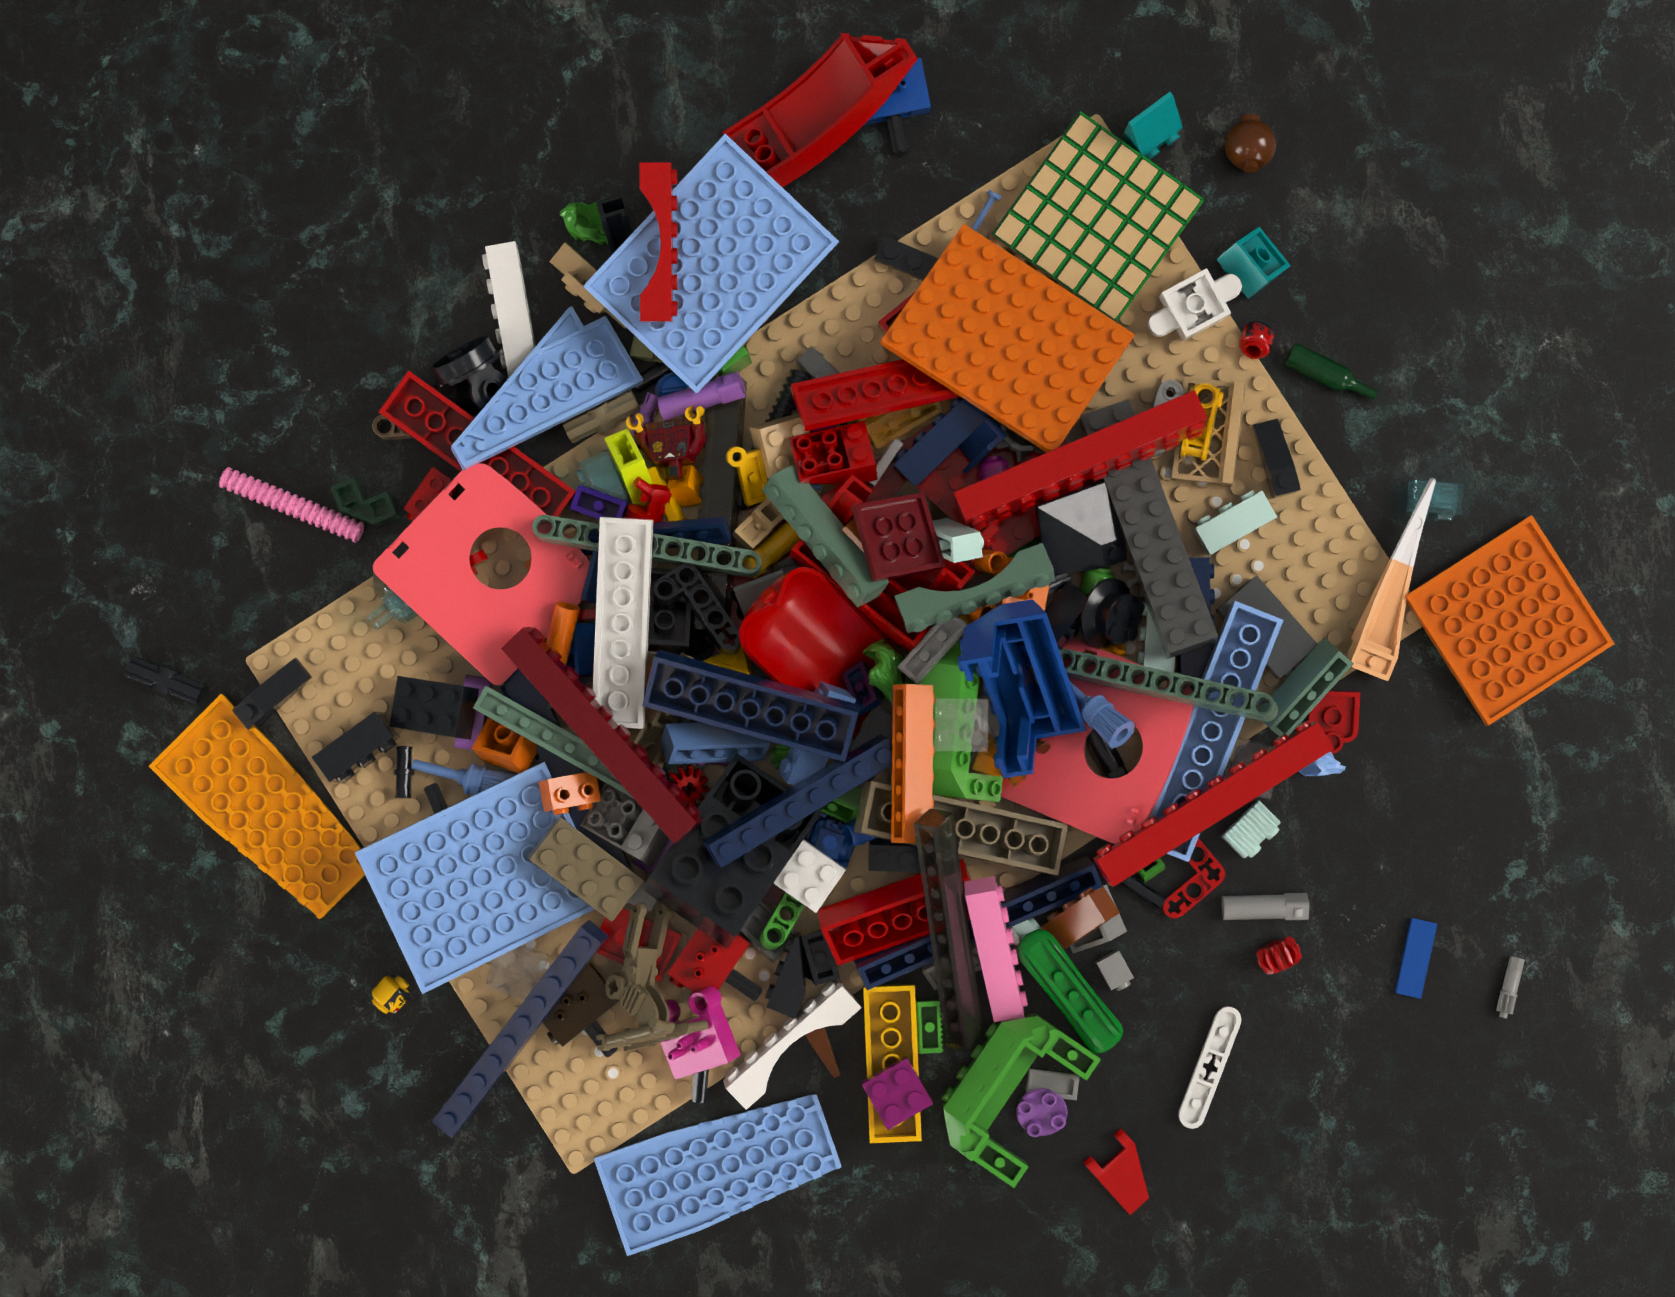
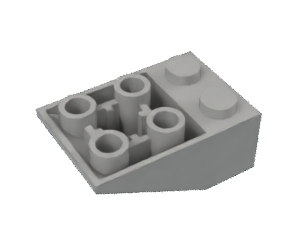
M605 783L600 791L601 801L593 803V808L588 811L580 826L652 867L669 837L634 798Z

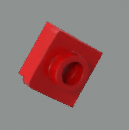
M997 519L987 523V528L981 533L984 540L982 550H987L995 542L992 537L1000 530L997 527L999 524Z

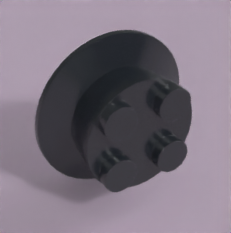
M1108 578L1099 582L1088 594L1082 608L1080 627L1083 638L1089 645L1096 648H1104L1113 643L1124 644L1128 641H1134L1138 636V628L1145 609L1144 603L1139 601L1136 596L1131 595L1130 590L1122 580Z

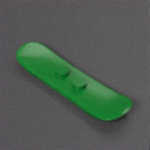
M1037 929L1026 934L1018 944L1017 954L1021 963L1057 1005L1090 1051L1100 1054L1113 1048L1123 1036V1027L1119 1020L1087 983L1051 933Z

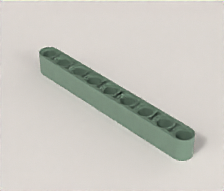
M540 515L532 524V529L537 539L542 542L597 552L599 550V542L592 543L589 541V537L592 533L599 532L600 524L550 515ZM541 524H551V531L548 534L539 533L538 529ZM571 527L577 529V535L574 538L568 539L564 537L566 529ZM653 533L654 548L652 549V561L678 566L689 563L697 569L742 577H755L760 573L761 558L755 551ZM671 545H676L680 548V552L676 556H669L666 554V549ZM700 549L706 555L703 560L696 561L692 559V553ZM721 554H728L731 557V561L727 565H720L717 562V558ZM745 559H754L757 562L756 567L752 570L745 569L742 565Z
M1070 649L1059 650L1063 661L1068 658L1072 659L1071 664L1065 668L1068 678L1262 722L1272 721L1278 714L1276 702L1267 693ZM1096 664V668L1092 673H1086L1089 665ZM1114 670H1121L1117 678L1110 679V674ZM1145 675V679L1141 684H1134L1137 676ZM1162 681H1170L1166 689L1159 690V685ZM1195 686V690L1191 695H1184L1186 687ZM1212 692H1220L1217 700H1208ZM1245 697L1244 704L1239 707L1233 706L1235 699ZM1262 703H1270L1269 710L1259 712V707Z

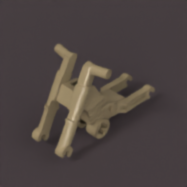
M636 902L635 906L637 909H630L629 922L622 948L625 955L623 970L619 975H612L607 979L605 992L610 999L621 1000L620 1005L627 1009L626 1011L632 1016L637 1017L639 1027L634 1029L626 1028L622 1032L610 1035H597L596 1039L602 1040V1045L597 1046L599 1051H608L612 1048L626 1045L624 1051L635 1052L640 1047L648 1045L652 1047L656 1043L677 1039L683 1035L708 1029V1022L706 1020L681 1024L669 1022L670 1012L664 1000L666 994L662 993L655 986V977L658 974L656 960L662 955L669 919L673 914V911L664 904L661 905L663 911L655 912L648 947L638 946L644 917L647 913V906L644 902Z

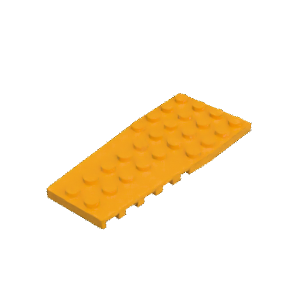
M220 694L149 767L207 825L226 841L233 844L240 853L248 857L259 869L272 877L279 886L292 894L298 902L311 910L318 919H321L365 876L354 853L362 848L279 749L257 727L247 730L232 711L236 706L224 694Z

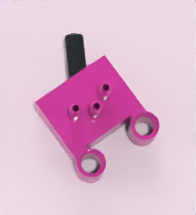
M707 986L690 996L689 1008L696 1016L681 1021L678 1020L681 1014L678 1003L671 999L665 1000L670 1012L669 1022H674V1024L702 1020L708 1022V1029L705 1031L693 1032L677 1039L660 1042L675 1080L693 1074L691 1100L694 1104H704L706 1102L709 1069L727 1064L741 1056L721 1005V994L713 986Z

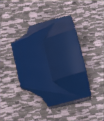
M863 660L842 673L847 691L856 699L855 704L861 705L859 716L881 705L884 700L883 693L875 686L869 685L868 676L871 669Z

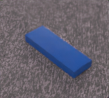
M1415 918L1410 919L1394 993L1421 999L1437 923Z

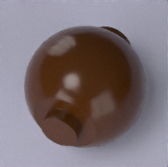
M1246 114L1241 116L1240 122L1234 125L1228 132L1225 140V151L1231 163L1248 173L1257 172L1273 158L1276 151V138L1271 128L1260 121V116Z

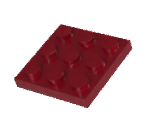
M924 492L855 504L851 507L872 582L939 570L945 567Z

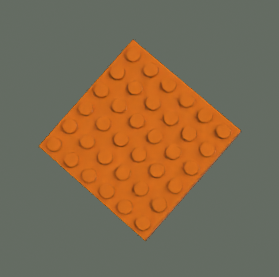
M1532 515L1405 596L1409 607L1486 726L1491 725L1615 644Z

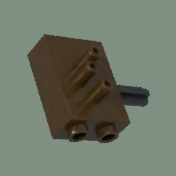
M591 962L588 963L543 1022L549 1030L547 1033L548 1037L555 1045L565 1046L584 1030L596 1046L602 1045V1040H597V1035L607 1034L596 1020L620 1000L610 999L606 995V981ZM618 1047L601 1052L608 1058L618 1050Z

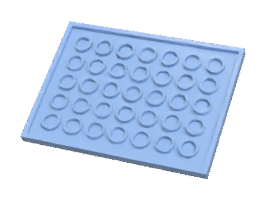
M726 134L721 137L673 189V195H677L678 209L673 211V222L678 224V237L673 238V248L678 249V264H673V275H678V290H673V301H678V317H673V322L640 321V294L647 287L655 273L660 256V229L654 210L583 286L697 394L839 243L828 230Z
M545 762L354 852L422 994L595 910L527 858L558 816L575 828L569 813L554 815L553 811L544 812L538 781L552 778Z

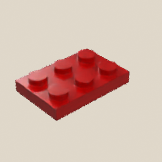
M622 908L612 922L605 917L600 929L609 937L597 952L624 965L625 960L622 948L630 917V910ZM645 917L638 946L648 947L654 921ZM667 928L662 955L656 960L658 974L655 980L661 982L682 934Z

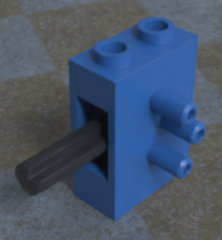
M918 58L886 102L863 125L886 121L894 154H902L907 151L901 118L926 114L931 111L921 58Z

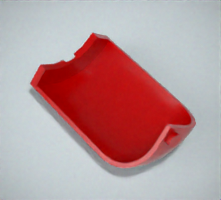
M799 567L791 570L770 584L753 602L739 630L740 643L745 653L773 681L811 692L818 688L820 682L847 690L842 673L862 660L868 664L870 669L875 667V660L863 654V650L881 639H884L885 643L891 645L900 653L823 574L808 567ZM901 673L902 682L905 684L906 675ZM871 711L861 716L858 715L853 737L857 736L863 721Z

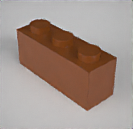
M1104 886L1096 891L1092 887L1078 895L1081 899L1077 902L1076 899H1073L1062 906L1065 910L1062 913L1060 910H1057L1046 918L1049 922L1041 926V930L1051 933L1064 950L1118 915L1120 912Z

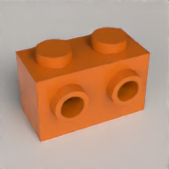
M588 772L538 781L544 812L553 811L554 815L569 813V807L577 806L578 811L591 809L593 808L592 803L601 801L597 777Z

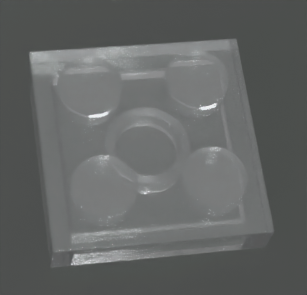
M935 698L934 751L987 752L988 699Z

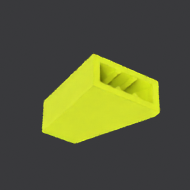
M627 428L604 439L631 503L645 506L646 502L642 503L640 501L642 491L636 488L633 482L637 477H640L650 485L653 483L645 461Z

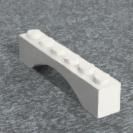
M839 979L826 984L819 996L808 1000L803 1005L802 1011L796 1015L795 1019L789 1017L776 1034L771 1033L767 1036L763 1045L758 1050L749 1052L741 1065L731 1068L726 1073L723 1082L727 1091L747 1110L765 1094L770 1073L780 1055L793 1042L805 1034L827 1026L843 1025L862 1008L858 999Z

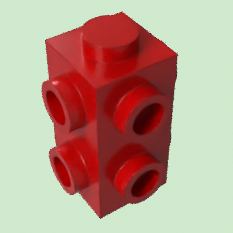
M432 467L404 507V510L409 512L407 518L414 521L452 480ZM454 488L448 495L452 498L457 489Z

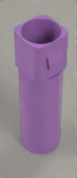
M735 371L709 381L698 394L689 387L658 397L659 410L666 421L685 415V410L689 406H692V411L695 412L698 406H702L705 409L721 403L726 404L745 398V386L739 372Z

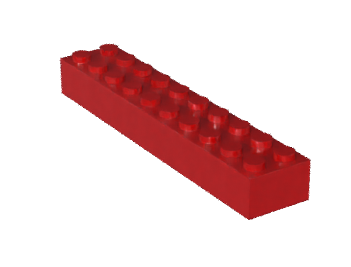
M1193 390L954 492L955 505L964 525L980 531L988 526L987 523L997 519L998 522L1010 518L1012 516L1011 513L1019 509L1022 512L1035 507V503L1045 499V501L1057 498L1060 495L1059 492L1069 489V491L1077 490L1083 486L1085 481L1090 479L1098 481L1106 477L1107 472L1113 469L1117 471L1124 470L1131 466L1130 462L1139 458L1141 461L1147 460L1155 455L1154 452L1163 448L1165 451L1171 450L1179 445V441L1186 438L1189 441L1199 438L1203 435L1202 432L1205 431L1207 415L1196 391Z

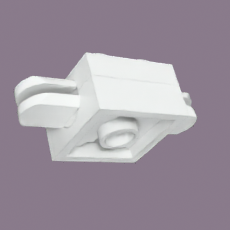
M1206 268L1165 290L1159 296L1164 308L1150 316L1147 325L1149 332L1155 337H1163L1177 330L1182 341H1185L1228 318L1231 311L1226 302L1236 298L1241 292L1242 284L1240 279L1234 274H1226L1214 281Z

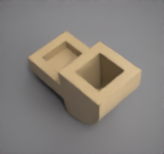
M766 498L734 530L732 536L747 550H753L774 531L784 518L774 504Z

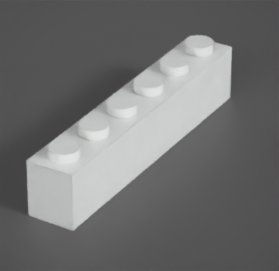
M515 241L485 246L486 254H482L485 270L489 269L491 279H487L489 294H494L495 304H491L493 318L498 319L499 329H495L498 344L503 345L504 353L501 354L500 360L502 369L507 368V380L536 347L519 249Z

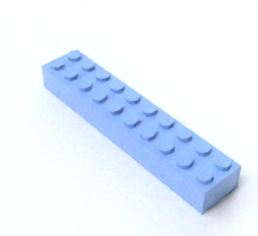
M1237 601L1231 602L1201 679L1256 691L1283 619ZM1212 692L1208 700H1217L1220 692ZM1245 697L1235 699L1233 706L1239 707L1244 704ZM1194 706L1181 748L1150 817L1154 816L1155 819L1164 814L1163 809L1175 802L1177 805L1181 804L1186 800L1185 796L1195 789L1201 791L1208 787L1207 782L1218 775L1223 776L1245 717ZM1200 833L1167 854L1189 862Z

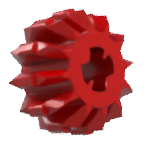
M688 764L684 771L681 766H678L677 770L679 773L677 775L669 772V776L673 780L669 781V783H674L683 792L682 797L687 803L691 802L697 806L695 800L703 801L705 797L701 793L709 791L708 786L704 785L708 778L701 776L702 770L700 768L693 771L692 765ZM690 782L692 787H687L686 791H684L682 786H687V783Z
M1291 937L1274 940L1261 947L1256 953L1260 968L1262 967L1264 973L1267 974L1278 973L1290 968L1302 958L1298 943L1296 944L1294 938Z

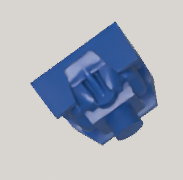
M823 812L804 837V840L847 870L855 846H847L841 829V825L845 824V822Z

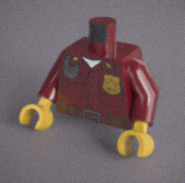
M689 406L685 410L686 418L646 423L645 427H642L644 418L640 413L636 414L638 424H634L630 416L626 419L627 427L635 430L634 435L638 444L648 459L660 468H667V479L669 480L683 478L682 466L694 464L696 456L699 455L706 442L704 422L700 420V417L704 414L702 406L696 408L697 415L693 413L692 406Z

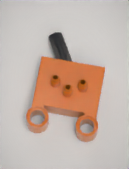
M982 550L983 557L975 558L974 564L978 571L993 574V578L1002 572L1013 558L1007 557L1000 551ZM1069 573L1054 575L1055 581L1051 582L1048 586L1043 588L1036 587L1026 591L1021 596H1011L1002 599L996 605H986L977 608L973 613L965 614L966 619L972 623L981 617L982 610L983 616L999 605L1033 599L1045 611L1047 595L1062 589L1067 581L1071 583L1072 576Z

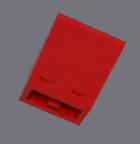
M865 421L789 437L800 483L843 485L852 474L863 483L878 480L876 462Z

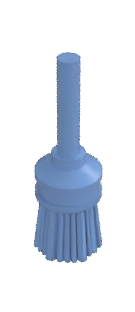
M1070 682L1076 701L1080 703V708L1082 709L1081 716L1083 722L1087 723L1091 729H1095L1111 749L1122 746L1131 737V734L1134 733L1135 723L1115 710L1114 705L1111 702H1107L1103 695L1095 697L1086 696Z
M414 759L411 767L414 770L456 780L458 784L463 785L464 793L467 795H475L516 775L515 773L487 770V766L482 767L475 763H472L467 770L462 768L459 771Z

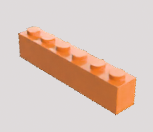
M893 685L891 843H932L934 833L932 824V810L934 807L932 797V784L934 782L933 730L935 727L933 719V704L935 702L933 685Z

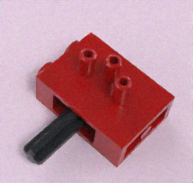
M697 929L667 973L671 976L669 979L671 983L680 989L683 986L692 991L690 996L707 986H713L719 990L724 981L752 1001H756L762 993L761 987L734 969V966L750 945V942L739 933L727 949L703 931Z

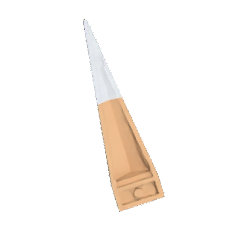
M1434 478L1429 479L1351 637L1353 642L1346 656L1354 663L1351 667L1389 681L1398 659L1407 602L1405 596L1409 591L1417 549L1436 483Z

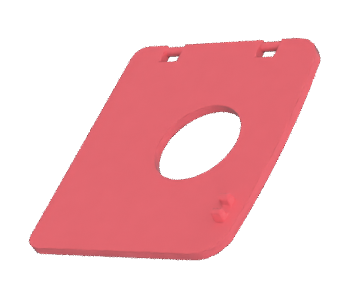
M479 463L464 471L462 470L375 560L373 572L489 682L500 685L518 669L501 648L523 627H531L532 629L535 627L546 639L556 602H569L578 605L582 601L581 596L590 561L579 548L545 543L537 539L532 529V524L538 516L546 514L494 469L486 464ZM459 483L465 490L454 500L448 494ZM549 523L541 524L538 532L548 534L552 529V525ZM492 528H508L517 532L525 539L530 548L531 565L527 575L520 583L508 589H493L482 584L475 577L470 567L469 555L474 541L480 534ZM404 542L409 549L398 559L392 552Z
M1076 639L1068 640L1063 649L1083 653L1086 650L1097 656L1141 665ZM1068 658L1063 661L1065 668L1071 664L1072 659ZM1096 664L1089 665L1086 673H1092L1096 668ZM1114 670L1110 674V679L1117 678L1121 670ZM1145 675L1137 676L1134 684H1141L1145 679ZM1069 678V681L1086 696L1095 697L1103 695L1107 702H1111L1114 705L1115 710L1135 723L1134 725L1138 729L1143 742L1142 755L1138 764L1131 772L1119 778H1104L1095 774L1087 764L1084 750L1086 739L1092 729L1087 723H1084L1087 731L1042 738L1043 741H1047L1050 744V749L1045 754L1035 751L1034 774L1003 778L1001 797L1116 844L1120 842L1119 837L1130 830L1133 833L1142 828L1141 823L1150 817L1181 748L1194 706ZM1165 680V681L1167 682V685H1166L1165 689H1166V688L1169 686V684H1170V681H1169V680ZM1190 686L1184 690V695H1191L1193 693ZM1077 702L1081 713L1082 709L1080 708V703Z

